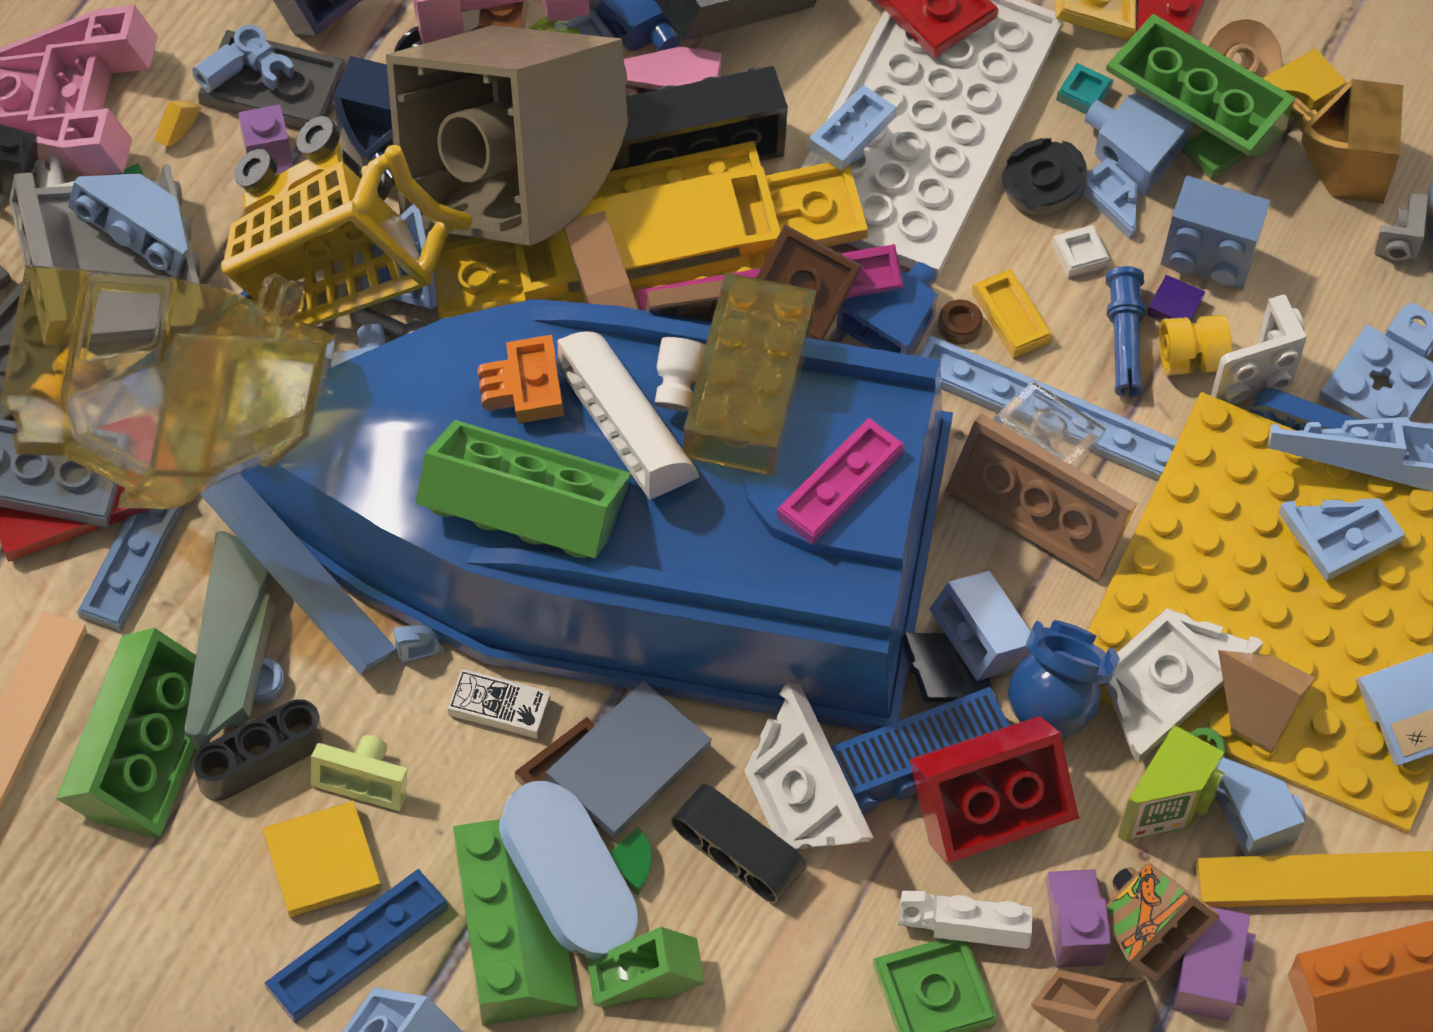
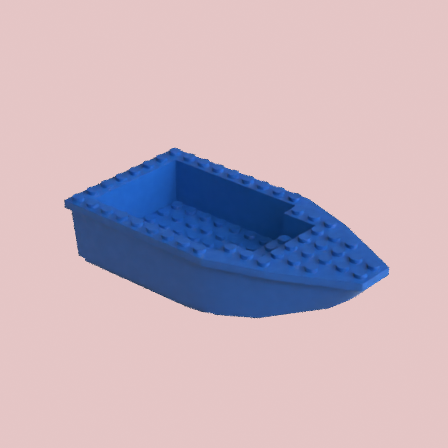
M532 299L438 320L303 379L278 394L228 405L214 453L220 451L337 583L363 601L410 625L430 627L441 641L486 664L634 690L644 681L660 695L772 715L779 714L785 698L780 695L783 686L787 683H798L801 685L819 723L871 732L898 722L900 718L910 661L902 637L905 633H915L953 412L942 411L941 360L663 313H652L651 311L621 306ZM579 332H595L606 340L699 473V478L651 500L648 499L631 475L629 486L609 540L596 558L573 557L562 548L546 543L531 544L520 539L519 535L500 529L493 531L485 530L476 526L473 521L457 516H439L432 513L428 507L415 504L425 452L454 420L630 472L558 369L557 340ZM552 335L564 416L518 424L515 406L496 410L484 409L481 402L482 394L479 387L478 367L485 363L508 360L506 342ZM662 338H684L707 346L703 374L690 387L694 393L691 411H675L654 404L657 387L663 384V377L658 375L656 367ZM870 418L905 444L904 453L812 545L776 517L777 509Z

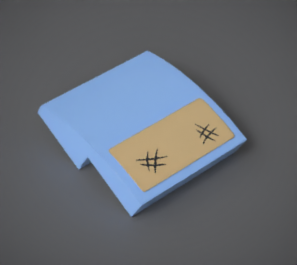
M1433 652L1357 678L1372 723L1379 722L1394 766L1432 754Z

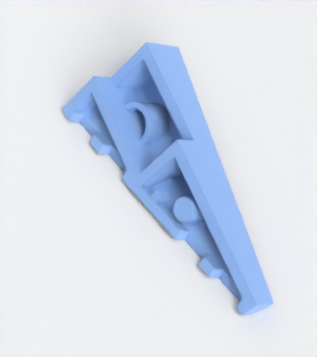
M1408 417L1345 420L1342 428L1322 429L1319 422L1307 423L1305 429L1300 431L1284 430L1278 424L1271 425L1268 442L1270 449L1433 492V423L1411 422Z

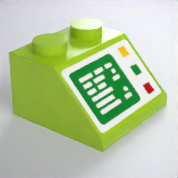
M1173 725L1129 797L1117 837L1126 842L1187 829L1197 813L1205 817L1218 795L1217 789L1225 775V772L1219 770L1224 752Z

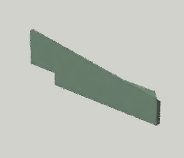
M218 531L215 535L185 724V734L197 751L210 743L211 738L230 723L238 728L250 718L276 609V604L270 594L264 595L272 575L238 537L223 531Z

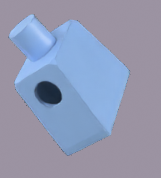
M1137 94L1129 95L1116 111L1097 100L1092 104L1084 119L1085 123L1099 130L1095 148L1096 157L1101 162L1107 158L1113 161L1138 185L1137 192L1143 196H1146L1182 152L1185 143L1189 141L1193 122L1168 107Z

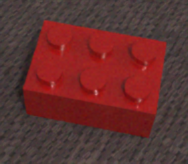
M1041 716L909 759L929 845L947 863L1079 819L1061 734Z

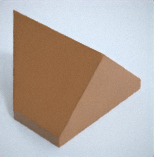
M1218 650L1231 725L1230 732L1271 754L1315 678L1276 656Z
M1058 969L1031 1005L1035 1011L1065 1032H1106L1146 979L1093 977Z

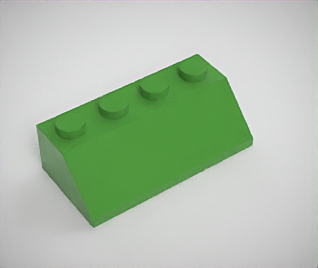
M1154 14L1151 15L1106 66L1107 72L1248 156H1264L1284 133L1296 99Z
M454 420L425 452L415 504L428 507L432 513L439 516H457L473 521L476 526L485 530L493 531L500 529L519 535L520 539L531 544L546 543L562 548L573 557L596 558L609 540L632 474L621 469Z
M156 628L121 637L57 794V800L91 821L153 838L161 837L195 747L185 734L196 661L194 653Z
M499 819L453 826L482 1025L578 1011L569 950L563 947L551 933L508 854L500 836Z

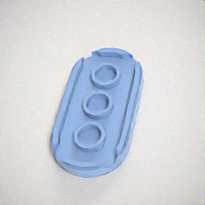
M534 781L519 787L506 800L503 806V816L499 819V832L508 854L555 939L569 951L574 952L576 950L581 954H586L584 958L593 960L608 954V950L630 941L635 934L638 923V912L634 897L582 803L569 790L552 782Z

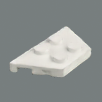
M1166 609L1117 653L1120 658L1111 681L1105 682L1133 758L1139 763L1167 737L1173 725L1178 727L1224 685L1218 650L1258 654L1262 649L1263 642L1250 636L1248 641L1221 632L1222 626L1206 621L1196 622L1190 619L1188 615Z
M787 683L780 692L785 701L776 720H767L760 735V744L753 751L744 770L772 832L796 850L869 842L874 837L801 685L798 683Z

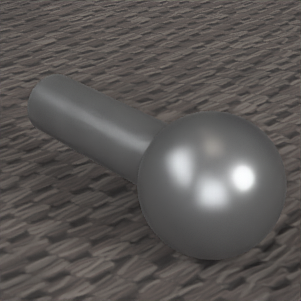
M368 307L356 311L353 317L354 321L364 325H381L384 334L396 339L428 325L422 321H411L405 324Z

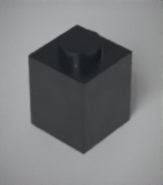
M0 124V194L10 196L14 174L32 173L34 179L36 175L34 164L38 160V140L35 134Z

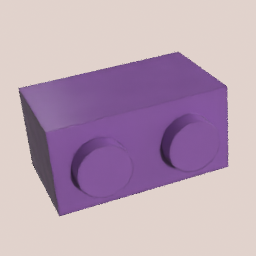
M1210 907L1220 917L1180 957L1172 1009L1229 1021L1235 1006H1244L1249 978L1241 976L1243 961L1250 962L1252 959L1256 934L1248 932L1250 915Z

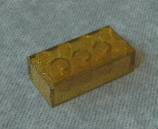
M725 272L684 427L683 451L689 459L773 476L776 475L814 320L816 290Z

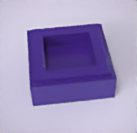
M1166 274L1148 306L1146 315L1159 321L1187 317L1192 322L1204 299L1205 291Z

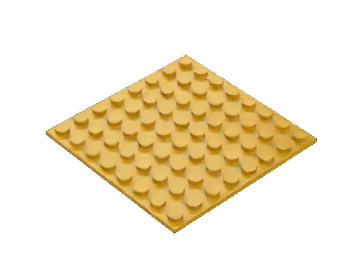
M1200 392L1088 629L1089 632L1097 636L1093 644L1103 649L1106 653L1110 648H1114L1118 653L1166 609L1188 615L1190 619L1196 622L1206 621L1222 626L1221 632L1248 641L1250 636L1260 639L1263 642V646L1258 654L1276 656L1315 678L1272 753L1270 754L1230 732L1231 725L1224 685L1178 727L1188 733L1203 727L1214 729L1222 736L1225 742V756L1408 834L1433 776V753L1394 766L1379 722L1372 723L1357 678L1433 652V492L1270 449L1268 442L1271 425L1278 424L1281 429L1296 430ZM1358 499H1381L1404 531L1405 537L1403 542L1328 581L1321 575L1278 513L1281 504L1295 501L1296 506H1321L1323 500H1342L1352 503ZM1105 683L1099 684L1101 688L1099 702L1114 708ZM1199 735L1197 738L1207 742L1208 736ZM1213 738L1209 742H1207L1208 744L1217 748V744Z

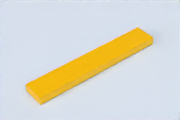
M1433 851L1197 858L1195 864L1199 899L1206 905L1215 908L1433 901Z

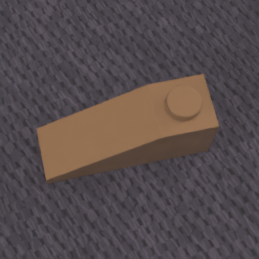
M605 211L572 220L563 229L586 303L637 309Z

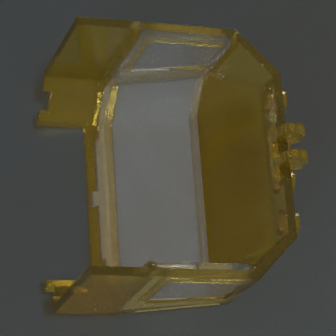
M25 265L1 401L5 415H13L18 433L12 437L16 454L64 456L126 488L120 495L118 508L175 509L193 501L205 489L259 464L264 467H273L309 436L327 382L330 363L334 355L333 348L336 336L294 318L303 310L304 287L293 280L287 282V279L282 278L281 275L276 273L266 276V279L263 280L258 302L231 290L169 276Z

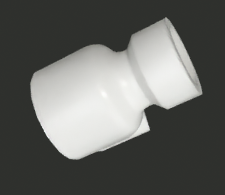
M665 337L661 339L656 367L658 375L663 377V384L657 387L655 405L675 411H691L694 393L690 387L703 374L707 352L706 345L684 338Z

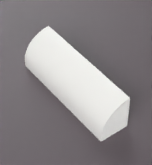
M579 332L557 340L559 371L649 500L699 478L696 467L600 334L595 332Z

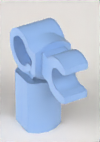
M254 25L240 27L235 32L232 45L225 44L192 68L196 82L207 93H210L241 71L243 65L251 66L256 71L259 70L263 83L272 90L277 88V77L272 73L273 71H283L289 78L294 76L292 61L282 54H275L274 48L266 41L263 30Z

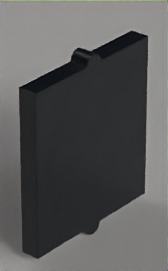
M905 633L902 640L911 663L909 671L915 675L924 702H951L988 687L991 688L996 698L990 679L986 678L979 681L975 679L946 633Z

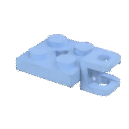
M1410 303L1399 311L1388 327L1386 335L1366 324L1322 388L1319 398L1359 420L1408 417L1411 420L1433 387V362L1427 359L1433 350V313L1415 303ZM1413 319L1422 320L1425 323V327L1413 321ZM1374 375H1385L1389 378V382L1393 387L1390 389L1383 386L1380 391L1373 388L1374 380L1371 377Z

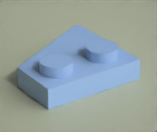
M1358 499L1352 503L1342 500H1323L1321 506H1296L1295 501L1281 504L1278 512L1326 581L1402 543L1405 537L1404 531L1381 499Z

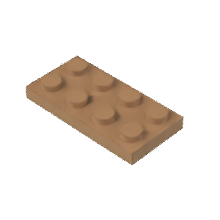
M981 414L974 420L945 489L948 493L1097 580L1106 573L1138 504L984 414Z

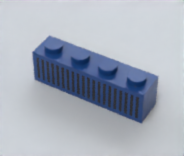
M988 687L831 746V750L864 815L874 810L883 801L894 797L898 800H903L917 793L909 759L1008 727L1009 724L991 688Z

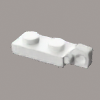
M902 891L898 925L933 930V938L1027 949V947H1030L1032 935V907L1020 906L1011 901L995 903L973 900L962 895L947 897L936 896L935 894L929 895L926 891Z

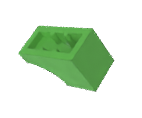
M664 927L656 928L610 949L608 954L598 959L587 960L593 1003L595 1006L605 1009L638 999L664 998L668 1000L705 983L697 938Z

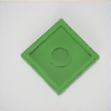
M939 939L874 958L873 966L897 1032H973L996 1025L997 1018L969 942Z

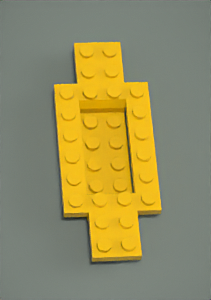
M754 141L609 171L593 199L575 218L605 211L625 271L738 247L740 253L738 257L630 279L629 283L636 305V290L762 268L785 224L827 247L868 238V228L850 165L841 171L827 162L765 176ZM564 229L531 246L478 237L444 243L438 262L433 270L440 320L532 299L586 303L582 290L569 292L568 283L579 281Z

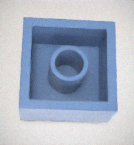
M1186 175L1172 215L1161 264L1171 267L1180 273H1191L1211 279L1223 286H1234L1244 289L1270 200Z

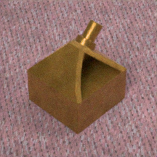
M1351 79L1319 112L1316 109L1310 110L1299 98L1295 99L1291 116L1298 122L1297 127L1303 133L1302 144L1314 170L1333 198L1384 204L1400 156L1403 85Z

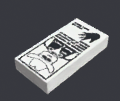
M462 669L448 707V715L538 739L551 700V692Z

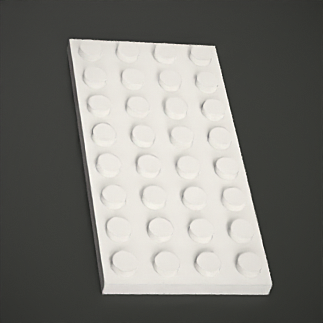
M990 0L999 9L998 17L934 59L884 10L827 118L828 120L862 85H865L897 107L896 118L864 149L861 159L849 164L867 224L868 238L845 244L860 250L895 244L899 265L912 269L918 262L925 263L934 270L938 279L1063 27L1064 21L1055 19V12L1024 0ZM810 150L801 168L827 163L828 161Z

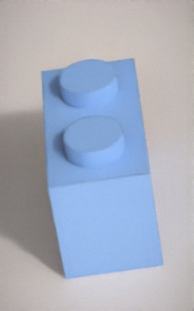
M990 571L949 581L929 609L977 681L1015 670L1022 659L1030 654L1026 642L1031 631Z

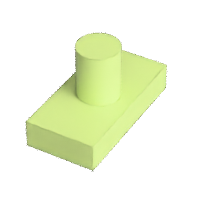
M374 735L363 736L355 753L317 743L311 756V786L400 812L406 799L407 768L382 761L387 751V745L381 738Z

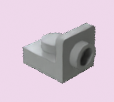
M1411 193L1406 209H1398L1395 226L1381 225L1375 244V255L1388 257L1395 261H1417L1424 239L1428 195Z

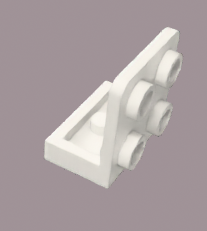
M1285 294L1268 299L1257 344L1227 353L1220 359L1211 396L1237 405L1246 401L1250 396L1257 394L1261 389L1272 388L1281 391L1291 383H1294L1307 336L1304 332L1305 326L1301 313L1296 308L1292 309Z

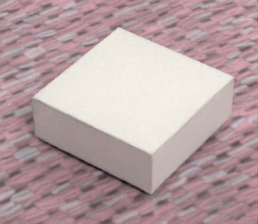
M1094 225L1053 236V248L1068 279L1108 267L1110 259Z

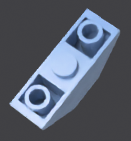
M141 174L80 176L73 182L68 208L74 211L80 219L85 222H91L109 234L118 244L129 247L147 259L154 268L163 270L174 278L181 274L188 248L175 196Z

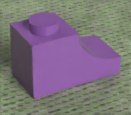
M280 104L238 112L246 154L256 149L267 151L277 162V175L294 167Z
M1095 869L1048 872L1046 882L1056 968L1104 965L1111 941L1106 901L1101 899Z

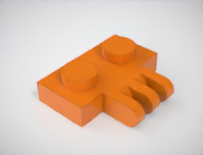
M552 335L506 342L508 360L485 363L478 367L479 387L482 394L481 402L484 409L496 410L515 406L518 424L564 416Z

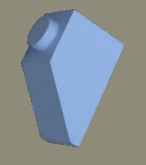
M1223 757L1219 770L1225 772V775L1217 789L1218 795L1216 800L1244 855L1257 856L1297 841L1306 820L1305 809L1299 797L1295 794L1291 795L1283 780Z

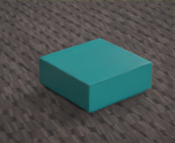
M1076 63L1058 90L1056 101L1087 114L1095 101L1098 100L1102 103L1105 101L1112 90L1114 80Z

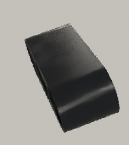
M295 699L204 745L197 751L193 760L200 792L210 800L222 801L312 755L317 743L322 744L323 740L321 721L317 708L307 700ZM298 724L310 726L309 729L301 733L290 731L292 727ZM258 745L269 747L267 751L259 755L248 753L250 749ZM216 767L227 769L224 774L217 777L206 775L211 769Z
M701 784L671 818L672 826L681 837L768 902L777 903L807 868L805 859L795 848L718 790L707 784Z

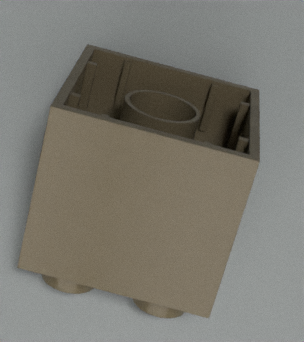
M491 25L386 54L394 145L402 148L413 180L437 203L468 213L472 217V225L468 230L456 229L450 232L452 234L529 246L534 245L565 228L582 212L600 189L614 164L628 126L626 103L627 71L623 58V43L620 38ZM398 190L401 215L413 203ZM420 211L423 228L431 230L437 222L428 219Z

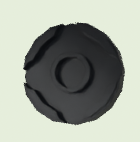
M1039 138L1024 143L1011 153L1007 160V166L1003 171L1002 181L1008 200L1017 209L1031 215H1053L1067 210L1080 200L1087 188L1088 170L1082 153L1072 143L1063 140L1062 143L1052 142L1051 138Z

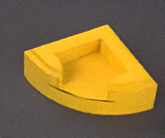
M190 100L168 102L156 132L155 141L165 146H171L178 142L193 125L201 110V106Z

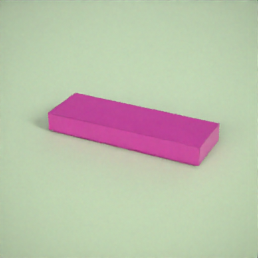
M868 418L777 509L776 517L813 545L904 453L905 444Z

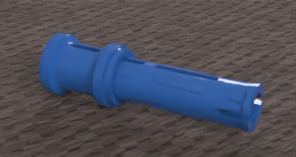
M1121 266L1111 269L1105 275L1106 285L1110 288L1111 303L1106 307L1107 317L1114 324V388L1118 396L1125 397V387H1128L1129 381V397H1135L1143 392L1139 322L1146 315L1145 304L1141 302L1140 287L1144 284L1145 279L1144 272L1141 269Z

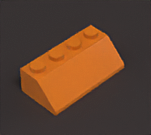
M1433 920L1298 953L1289 970L1288 978L1308 1032H1433Z

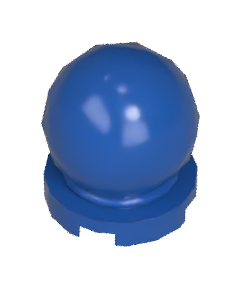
M1053 620L1051 627L1046 628L1040 621H1036L1026 642L1031 654L1022 659L1010 679L1008 698L1012 712L1019 722L1041 716L1060 732L1062 739L1081 732L1097 712L1101 696L1099 684L1111 681L1120 658L1116 650L1110 648L1106 653L1103 649L1093 644L1097 637L1095 634L1076 625Z

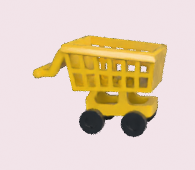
M318 116L308 121L297 136V148L308 158L307 160L277 175L278 165L276 160L264 149H256L244 155L234 171L235 182L246 191L242 195L246 216L233 222L230 226L225 258L222 261V271L284 326L297 332L429 286L432 283L431 273L438 262L447 235L456 229L468 230L472 225L471 215L437 203L413 180L402 148L398 145H391L386 148L384 154L370 161L360 171V165L340 147L339 127L326 116ZM389 168L397 189L428 219L437 222L428 233L420 257L407 223L384 202L392 188V180L385 172ZM375 244L384 253L374 258L372 246ZM361 251L364 263L355 266L353 254ZM342 260L344 271L335 274L334 263ZM388 266L392 280L381 284L378 270ZM400 267L407 273V275L402 276ZM323 269L325 279L316 282V272ZM367 275L370 288L360 291L357 278ZM304 278L305 287L297 290V280ZM347 283L349 295L339 299L337 286ZM327 291L328 303L318 306L317 294ZM307 300V310L298 313V302Z

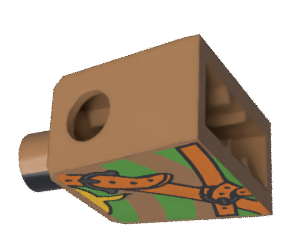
M1151 863L1145 864L1138 872L1131 867L1120 870L1115 875L1112 883L1118 893L1106 904L1108 923L1125 958L1129 963L1156 982L1220 917L1212 908Z

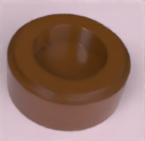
M962 299L953 300L942 307L939 314L938 329L947 341L954 344H967L979 336L983 316L980 309L974 303Z

